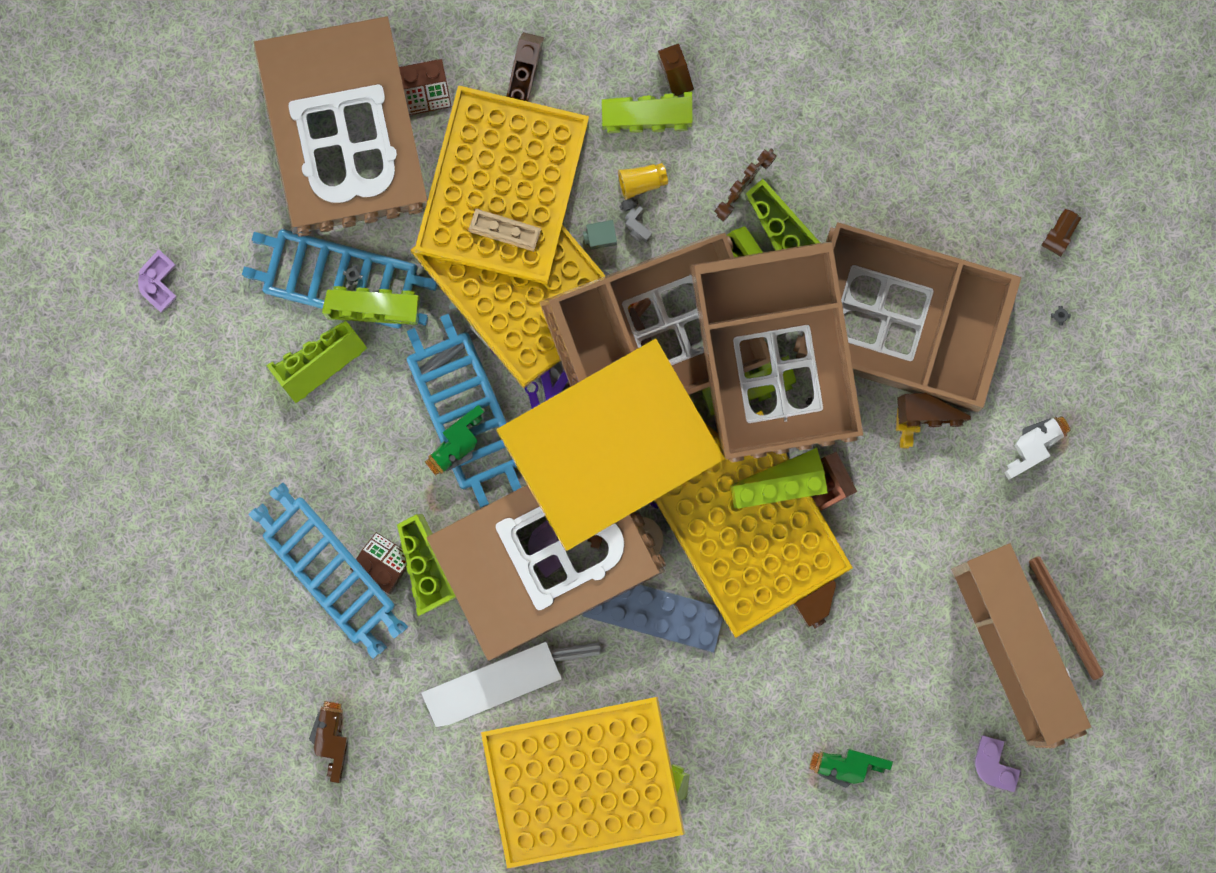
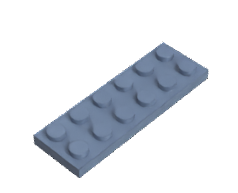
M639 585L582 614L586 618L713 653L723 621V617L715 605Z

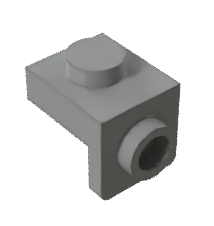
M639 206L637 210L633 208L625 217L627 220L625 227L632 231L630 235L636 241L641 242L643 240L647 243L652 237V232L637 221L643 213V208Z

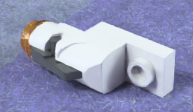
M1063 416L1049 418L1022 429V436L1014 446L1023 462L1017 459L1007 465L1009 470L1004 473L1008 480L1050 457L1046 448L1050 449L1071 431Z

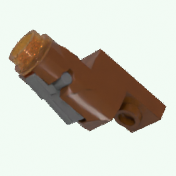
M324 701L317 714L309 740L314 744L316 756L334 759L333 763L328 765L327 776L330 777V782L341 783L348 737L339 736V732L342 733V704Z

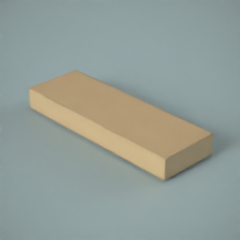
M475 209L469 232L534 251L541 228Z

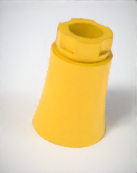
M663 163L618 170V179L625 200L644 192L658 189L660 186L668 185L667 172Z

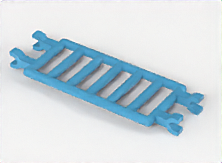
M281 229L278 232L277 238L254 232L252 236L253 243L274 248L269 268L266 273L244 266L242 272L244 278L264 282L263 292L265 294L323 309L325 300L318 299L316 296L329 251L342 254L334 286L343 287L345 280L343 271H347L352 256L364 260L360 273L363 277L362 280H358L356 288H366L373 262L386 265L379 289L389 290L394 268L408 271L402 291H412L413 285L436 291L437 283L433 279L416 275L418 269L416 264L308 235L298 237V234H293L292 231ZM288 239L299 242L287 287L284 290L273 287L285 240ZM307 245L321 249L308 295H303L294 291ZM419 313L418 324L426 326L428 315ZM377 323L396 329L402 326V324Z
M449 314L440 317L449 339L426 349L423 348L416 329L408 330L407 334L415 353L407 357V363L441 443L448 441L442 433L445 431L444 424L463 417L477 405L481 408L490 405L495 418L469 428L474 436L495 427H501L507 423L469 333L464 332L457 335ZM461 343L464 344L468 356L425 374L421 373L418 361ZM467 365H473L476 377L436 394H430L426 385L427 382ZM481 384L486 396L485 398L439 416L435 403ZM502 440L473 451L472 459L452 469L461 489L473 488L480 507L489 504L480 484L481 482L506 473L513 492L522 488L514 471L517 466L513 459L468 479L465 478L461 466L506 448Z
M284 482L269 492L270 496L279 501L286 509L276 521L269 515V511L264 504L254 508L248 515L262 525L266 530L263 533V539L353 643L362 641L367 647L369 655L374 659L387 648L382 641L377 640L370 632L381 620L388 627V631L394 639L400 633L402 634L408 626L403 621L398 620L391 612L394 608V603L309 504L302 497L295 500L289 494V489ZM301 509L309 519L281 546L274 535ZM315 526L324 537L296 563L288 553ZM330 543L339 554L311 580L303 570ZM346 561L353 569V572L326 598L318 587ZM360 578L368 589L341 615L333 604ZM375 595L384 606L355 632L348 621Z

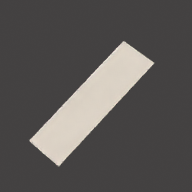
M544 642L422 692V696L435 726L439 727L453 724L562 678L548 645Z

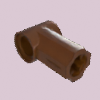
M1064 209L1054 228L1050 229L1041 246L1061 257L1071 241L1070 237L1082 218L1077 213Z

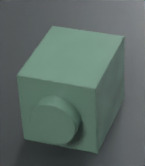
M613 220L586 225L587 231H583L585 245L589 244L590 250L617 245Z

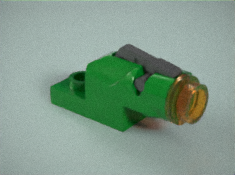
M479 405L442 432L448 441H443L425 461L435 476L439 473L443 474L445 471L447 472L472 459V450H474L478 441L467 426L471 424L474 427L483 420L482 415L485 412Z
M847 749L845 758L842 757L843 754H828L820 751L819 753L813 752L809 769L814 770V773L819 774L821 777L847 788L851 783L864 782L868 765H872L871 770L884 773L885 769L891 770L893 761Z

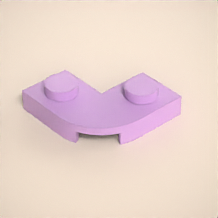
M158 249L140 269L138 286L143 297L163 313L177 298L162 283L176 265Z
M548 520L532 532L528 542L530 555L559 541ZM551 555L536 563L546 578L562 567L557 555Z
M982 735L975 757V767L978 776L990 786L1015 792L1021 770L999 764L1004 741Z

